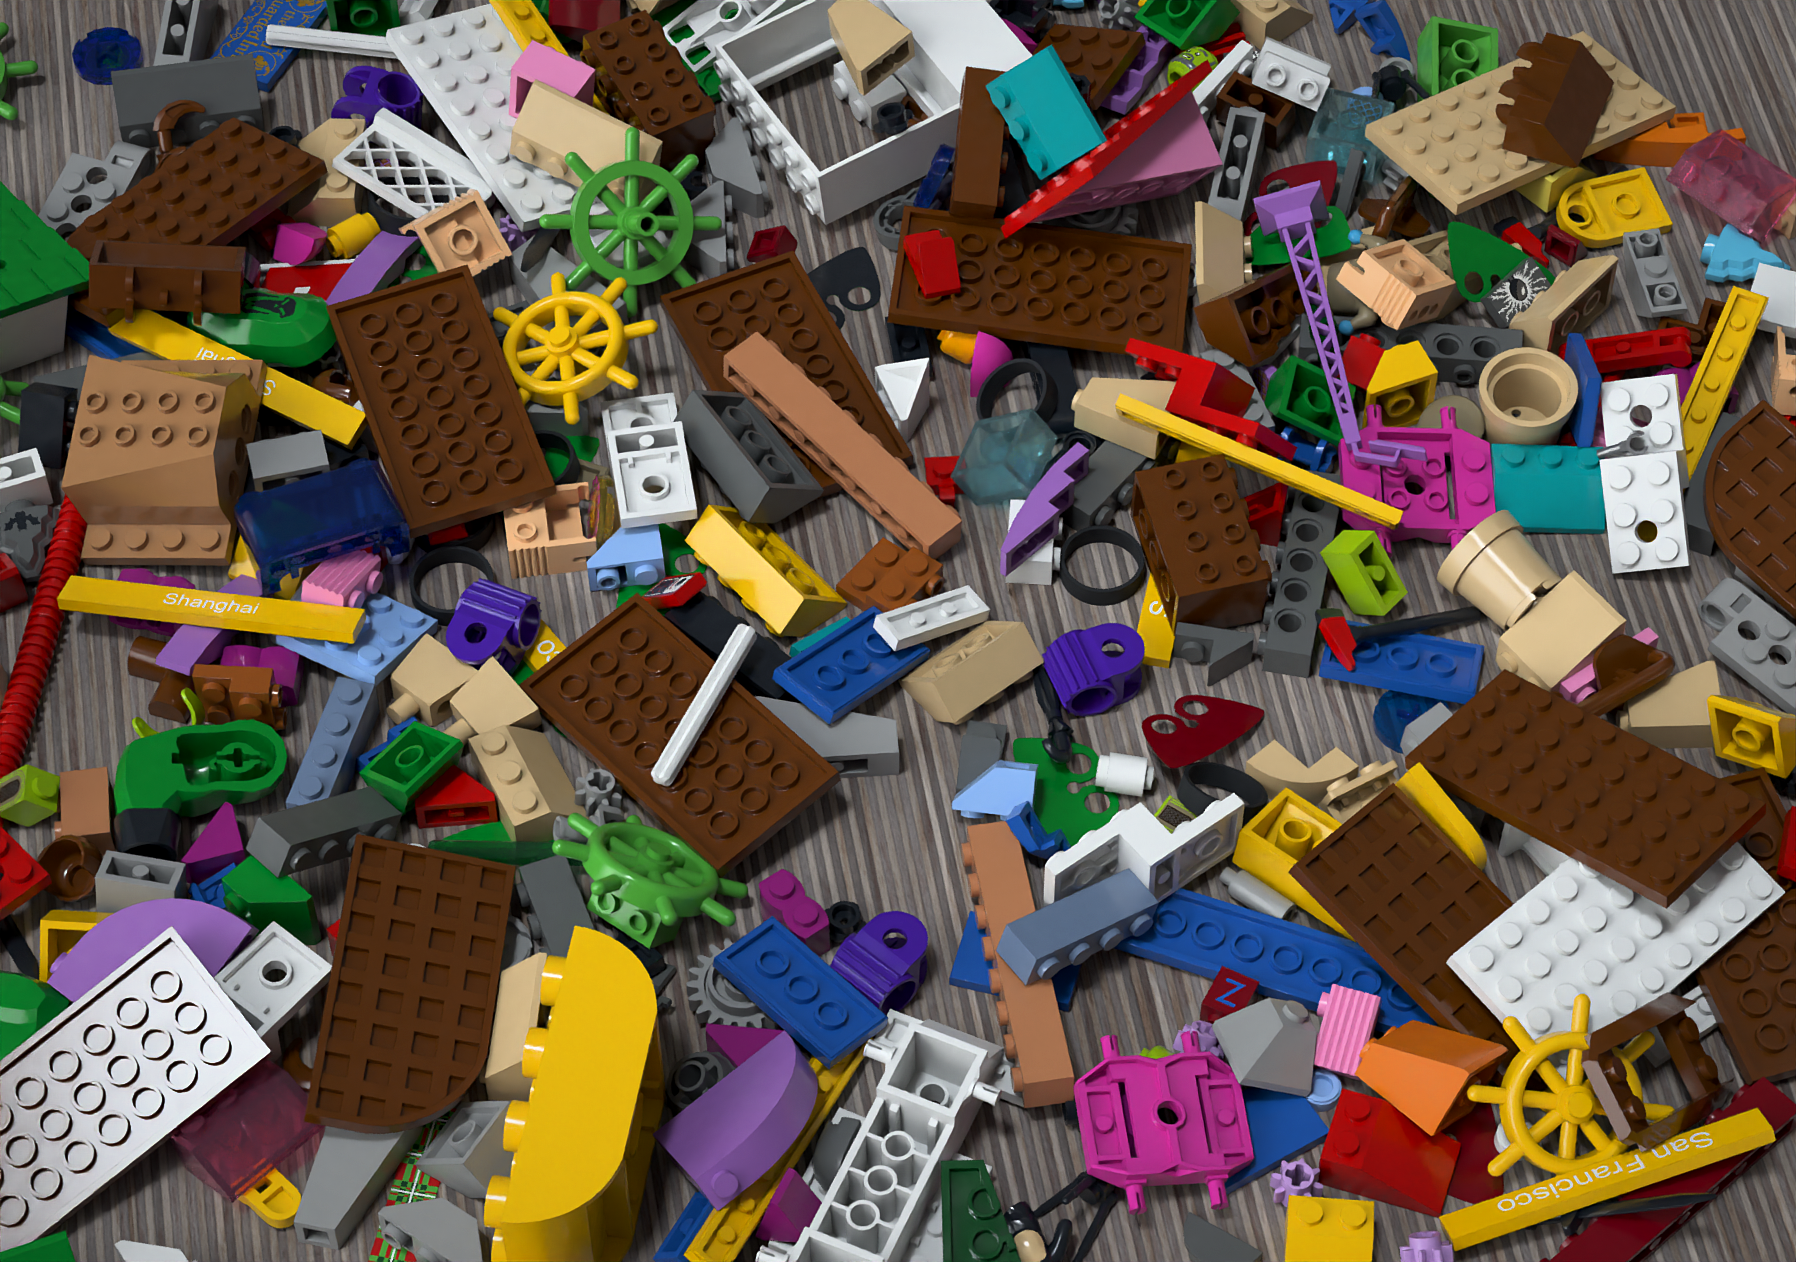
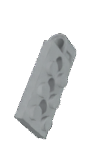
M119 140L113 145L105 161L72 152L38 217L60 236L65 232L75 231L88 216L97 213L110 204L114 198L123 195L137 185L140 180L153 174L156 165L155 151ZM97 175L107 176L105 181L98 184L90 183L91 179ZM82 203L92 204L89 210L81 213L75 212V208Z
M1724 578L1698 604V613L1701 619L1710 628L1720 631L1711 641L1707 650L1786 713L1796 716V626L1742 583L1732 578ZM1744 628L1752 631L1756 636V640L1744 639L1740 636L1738 629ZM1769 653L1781 654L1786 659L1787 664L1779 665L1774 663L1770 659Z

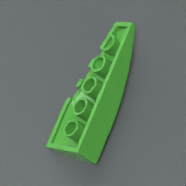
M1432 16L1418 37L1417 82L1430 96H1434L1498 68L1497 28ZM1417 93V100H1418V102L1424 100V99Z

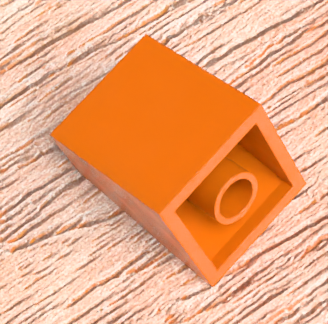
M1411 1020L1399 1028L1392 1026L1378 1040L1375 1037L1370 1039L1360 1051L1359 1057L1362 1061L1354 1074L1430 1136H1433L1473 1110L1477 1102H1473L1467 1097L1468 1088L1471 1085L1487 1086L1509 1050L1498 1043Z

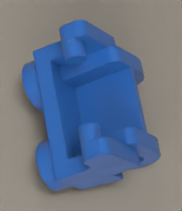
M1288 426L1285 427L1282 433L1278 434L1297 447L1292 460L1311 466L1310 470L1331 474L1334 464L1338 459V452L1333 446L1329 445V441L1321 439L1318 444L1302 439L1298 433L1294 432V428Z

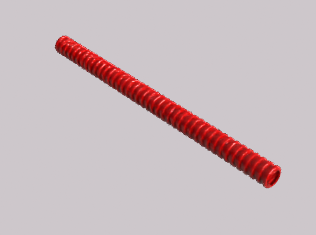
M66 494L64 495L58 515L59 518L47 552L48 556L45 559V565L42 569V575L40 576L39 585L37 586L30 609L31 613L27 619L28 623L25 626V632L22 636V642L20 643L16 662L14 663L7 686L8 691H6L4 696L5 701H3L1 706L0 779L21 767L25 754L24 749L28 744L27 739L31 733L30 729L34 723L33 719L37 713L36 709L40 703L39 699L42 696V689L45 686V679L47 678L57 644L56 641L58 640L62 621L65 617L66 610L59 609L57 598L70 576H76L81 562L88 524ZM0 817V826L3 828L5 818Z

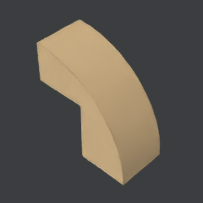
M1274 739L1246 761L1245 773L1257 780L1265 788L1269 799L1273 800L1284 788H1288L1314 805L1319 804L1328 793L1326 788L1335 781L1347 777L1349 782L1356 779L1359 765L1338 747H1335L1310 768H1307Z

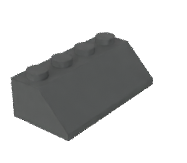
M253 53L111 71L119 129L122 141L145 148L158 147V131H153L155 118L167 104L178 100L197 102L206 108V112H190L183 115L176 123L175 128L170 130L173 145L196 142L203 139L219 128L223 122L233 117L265 132L262 102Z
M692 390L673 421H682L685 444L698 457L701 466L716 480L721 492L733 502L739 510V515L749 523H777L820 497L824 491L765 415L742 393Z

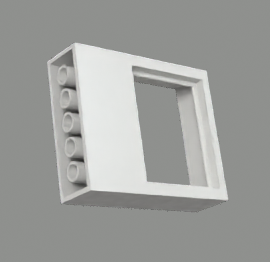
M807 0L714 45L717 60L713 64L721 80V85L718 86L719 94L726 105L732 104L735 108L736 116L739 117L742 126L748 125L752 130V135L760 148L765 147L774 167L785 172L791 189L795 193L799 191L802 194L809 212L812 215L817 213L824 224L827 225L954 161L961 83L966 66L1008 71L1032 57V54L986 0H868L912 31L915 57L895 71L893 75L928 116V119L821 172L757 91L839 52L831 36L827 11L838 0Z

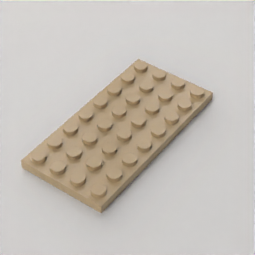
M1582 31L1568 37L1581 41L1614 82L1581 159L1674 118L1676 110L1674 104L1588 34ZM1522 58L1366 125L1365 130L1366 138L1455 215L1565 167L1502 149L1506 125L1498 119L1495 109L1497 104L1513 105L1515 101L1498 92L1505 81L1513 79L1514 67H1531L1532 63Z

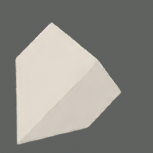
M929 358L875 367V391L905 443L909 441L929 407Z

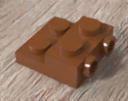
M883 537L836 584V592L843 599L862 611L875 606L885 613L928 599L929 597L937 596L945 582L943 578V564L914 546L907 552Z
M194 665L192 678L196 695L205 709L204 722L222 725L236 720L254 719L271 726L278 735L280 730L286 729L287 708L281 707L282 685L276 684L273 668Z

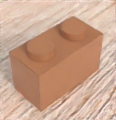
M108 767L59 772L60 788L57 812H61V821L54 822L55 838L72 834L88 839L98 848L102 856H105L107 850L116 852L113 827L115 820L114 789Z

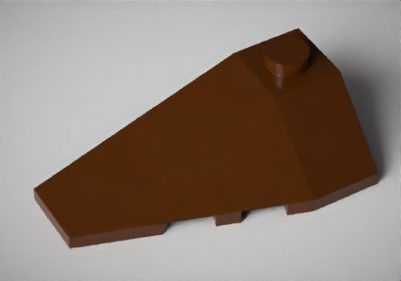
M1292 263L1218 295L1193 309L1197 317L1198 326L1202 330L1206 342L1247 367H1251L1277 352L1279 349L1277 346L1278 342L1282 337L1288 336L1292 330L1290 325L1297 316L1304 313L1305 306ZM1299 269L1304 283L1310 272ZM1315 285L1312 292L1317 294L1318 288Z

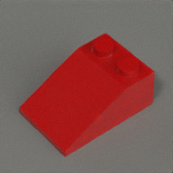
M1342 1088L1320 1156V1174L1317 1183L1439 1218L1462 1144L1442 1132L1430 1136L1396 1107L1383 1099Z

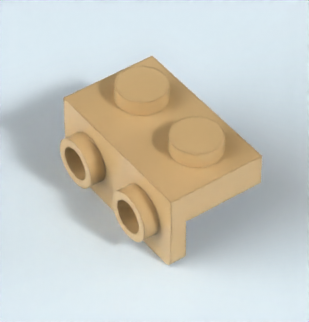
M1380 760L1363 768L1359 772L1361 776L1350 782L1347 777L1335 781L1326 788L1328 793L1319 803L1322 811L1342 824L1345 823L1389 785L1398 782L1393 774L1398 768L1395 760H1392L1382 765Z

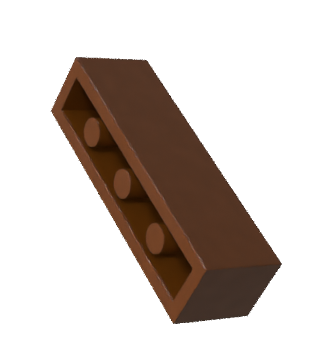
M968 66L965 68L961 83L949 214L992 220L996 207L1002 208L1005 186L999 185L1000 174L1006 173L1008 152H1002L1003 140H1009L1010 131L1001 112L993 104L985 86L1007 71Z

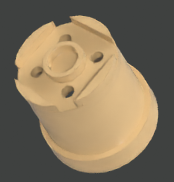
M1531 347L1514 348L1504 351L1486 364L1479 380V399L1485 421L1484 440L1490 443V447L1491 444H1557L1562 427L1570 418L1578 395L1577 379L1570 366L1551 352Z
M1508 510L1498 511L1474 527L1450 552L1437 574L1438 583L1453 595H1462L1505 632L1563 580L1524 537L1523 527Z

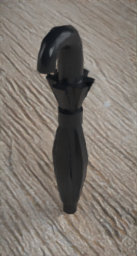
M1040 664L1033 669L1034 687L1037 701L1046 714L1049 724L1048 738L1042 741V745L1051 759L1057 763H1069L1073 754L1070 742L1073 739L1071 734L1074 731L1063 721L1059 696L1044 665Z

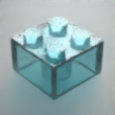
M1328 87L1307 136L1305 163L1333 160L1336 161L1338 166L1337 173L1344 175L1351 148L1366 152L1367 157L1363 162L1367 166L1364 180L1373 182L1384 152L1365 137L1366 125L1394 113L1395 103Z
M1032 408L978 420L974 424L951 474V478L976 506L1028 496L1039 483L1038 481L1046 463L1051 457V452L1058 437Z

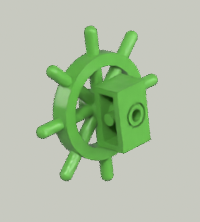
M572 813L567 819L568 825L588 838L587 844L583 845L558 839L552 845V850L556 855L582 861L585 870L594 880L591 884L592 895L586 908L649 949L674 940L684 917H693L705 913L723 926L730 927L736 922L735 914L716 902L714 897L716 893L737 899H743L748 895V887L744 883L719 878L716 870L694 853L679 838L659 829L643 825L640 817L637 815H630L626 822H614L598 826L581 814Z

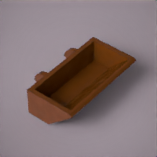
M1546 32L1541 44L1538 42H1527L1519 47L1516 56L1530 61L1532 65L1530 68L1525 66L1514 67L1513 79L1505 81L1499 89L1498 93L1515 101L1513 105L1497 104L1495 109L1498 119L1506 125L1502 149L1576 168L1584 154L1614 82L1581 41Z
M97 240L89 262V307L125 309L126 323H134L136 309L193 312L194 326H202L204 312L240 314L243 302L246 247Z

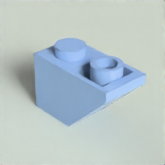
M658 524L624 529L620 527L586 562L590 591L613 590L619 587L650 585L660 582L665 578Z
M997 761L955 795L952 809L961 810V816L968 818H984L985 813L1000 815V820L1006 821L1015 806L1029 801L1034 810L1039 764Z

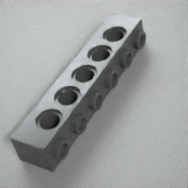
M1301 314L1298 358L1323 370L1322 364L1318 361L1316 343L1310 337L1307 314ZM1332 316L1333 319L1336 320L1338 327L1341 321H1350L1354 318ZM1378 319L1375 325L1354 330L1349 336H1344L1340 332L1337 334L1342 356L1351 336L1359 338L1361 333L1380 340L1381 344L1379 347L1386 350L1396 345H1405L1418 340L1438 371V382L1478 385L1484 367L1492 358L1504 351L1521 348L1523 342V330L1422 322L1396 330L1385 325L1381 319Z
M1306 470L1341 485L1340 475ZM1289 487L1287 505H1291L1293 508L1292 513L1284 512L1281 534L1287 535L1286 542H1278L1275 564H1280L1281 569L1280 572H1272L1269 594H1275L1274 602H1266L1263 624H1268L1269 629L1268 632H1260L1257 654L1264 655L1262 671L1308 678L1318 630L1315 611L1322 609L1329 568L1320 552L1335 539L1341 508Z

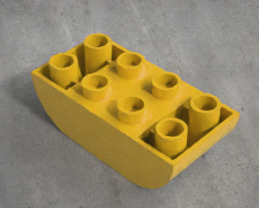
M574 926L567 957L549 955L544 965L540 1001L542 1005L551 1006L547 1029L531 1026L525 1040L522 1075L525 1078L533 1079L529 1102L512 1100L508 1107L503 1133L504 1151L514 1152L510 1177L493 1175L487 1189L484 1206L485 1227L495 1228L491 1262H621L631 1247L656 1142L652 1134L659 1129L666 1099L656 994L646 968L631 950L614 938L599 931Z

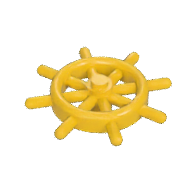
M556 272L551 276L552 295L536 301L519 315L503 307L494 309V319L510 327L504 338L502 352L524 406L529 400L543 405H563L565 421L569 425H575L580 420L578 402L596 395L612 381L630 390L638 386V378L622 369L628 355L629 340L654 334L658 330V324L652 319L629 325L623 324L617 310L612 306L627 288V281L622 277L616 278L599 297L587 292H567L565 276L560 272ZM569 316H582L573 328L570 327ZM555 321V327L550 331L542 328ZM598 321L608 327V330L586 335ZM530 339L543 344V346L525 350ZM607 345L601 357L587 351ZM543 361L531 376L523 371L522 366ZM556 369L560 372L561 381H546Z
M1579 994L1574 998L1571 1031H1557L1533 1040L1516 1017L1508 1016L1503 1020L1504 1030L1520 1049V1052L1508 1066L1501 1087L1471 1085L1467 1090V1097L1473 1102L1499 1104L1501 1123L1511 1143L1488 1164V1172L1492 1176H1501L1522 1157L1535 1167L1559 1176L1618 1156L1629 1149L1630 1146L1618 1140L1614 1129L1607 1136L1592 1117L1593 1114L1607 1115L1599 1099L1594 1097L1596 1093L1589 1079L1583 1082L1584 1068L1581 1064L1582 1051L1589 1048L1584 1036L1589 1034L1588 1024L1591 1005L1590 998L1586 994ZM1650 1031L1639 1034L1622 1050L1616 1046L1612 1048L1615 1057H1618L1625 1066L1627 1072L1626 1080L1633 1094L1642 1103V1087L1632 1063L1655 1043V1036ZM1569 1049L1566 1080H1564L1547 1057L1556 1052ZM1534 1070L1537 1071L1548 1086L1543 1092L1525 1090L1528 1079ZM1643 1103L1646 1110V1120L1656 1121L1675 1110L1670 1105ZM1523 1107L1539 1108L1542 1111L1548 1112L1532 1127L1527 1128ZM1561 1124L1558 1156H1555L1544 1150L1538 1143ZM1579 1126L1595 1149L1575 1157Z

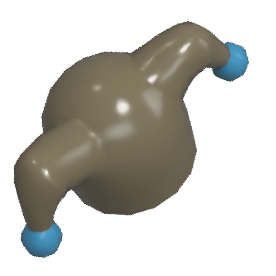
M1359 229L1351 230L1348 234L1351 244H1363L1367 250L1389 243L1385 238L1363 234ZM1358 260L1349 261L1351 265L1358 267L1365 273V270L1357 263ZM1340 262L1331 264L1328 269L1327 294L1330 308L1334 315L1354 317L1350 321H1341L1338 327L1342 335L1349 336L1356 329L1375 325L1379 315L1336 280L1345 263Z

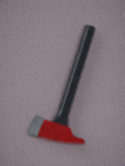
M1622 165L1608 175L1628 171L1629 169ZM1556 212L1541 223L1530 228H1526L1514 216L1502 219L1494 224L1493 230L1503 241L1508 244L1518 243L1522 248V252L1532 257L1545 268L1548 267L1549 260L1541 251L1542 241L1547 236L1548 227L1551 224L1559 227ZM1570 213V214H1568V215H1569V217H1570V219H1571V218H1573V217H1574L1575 215H1577V214H1576V213Z
M1471 606L1363 627L1348 626L1341 609H1317L1315 611V618L1330 649L1339 662L1350 672L1356 666L1352 654L1356 646L1363 642L1479 621L1481 619V611L1477 607Z

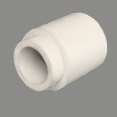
M1110 752L1109 756L1099 755L1095 786L1104 787V791L1142 797L1143 789L1151 790L1154 767L1147 766L1148 758L1113 752Z

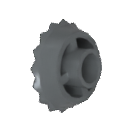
M706 1050L684 1056L676 1062L669 1072L666 1083L667 1089L665 1091L667 1107L672 1110L673 1118L736 1069L720 1052H709Z

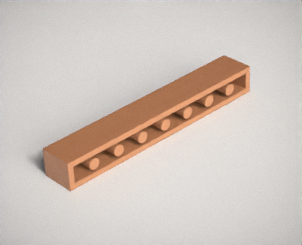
M755 332L724 355V378L909 550L914 546L936 560L960 541L962 520L959 513L952 506L942 503L926 482L915 478L900 458H894L889 454L874 434H868L863 430L848 410H842L836 405L827 390L821 386L817 387L810 381L801 366L796 363L792 364L784 357L775 342L772 340L767 341L759 332Z
M1006 821L967 826V843H961L962 862L964 867L971 866L972 874H968L967 879L970 897H978L979 905L974 906L977 929H985L986 937H981L984 961H992L993 969L988 970L991 993H999L1000 1001L996 1002L998 1025L1006 1026L1008 1034L1003 1035L1006 1059H1013L1015 1064L1014 1068H1010L1013 1092H1021L1024 1108L1074 1100V1073L1052 979L1043 980L1041 978L1025 985L996 952L1005 926L1036 911L1020 841L1013 834Z

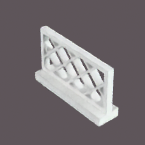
M384 107L375 114L373 124L333 159V168L415 218H419L439 206L443 207L444 203H434L432 195H449L450 200H455L457 195L466 194L469 189L478 190L488 210L494 205L496 195L471 160ZM371 140L384 149H370L368 142ZM350 159H365L367 167H356L348 161ZM373 159H390L392 167H375ZM397 159H402L413 167H399ZM378 177H395L397 185H385L378 180ZM402 177H419L421 185H404ZM427 177H431L443 185H429ZM407 195H424L426 203H415L408 199Z

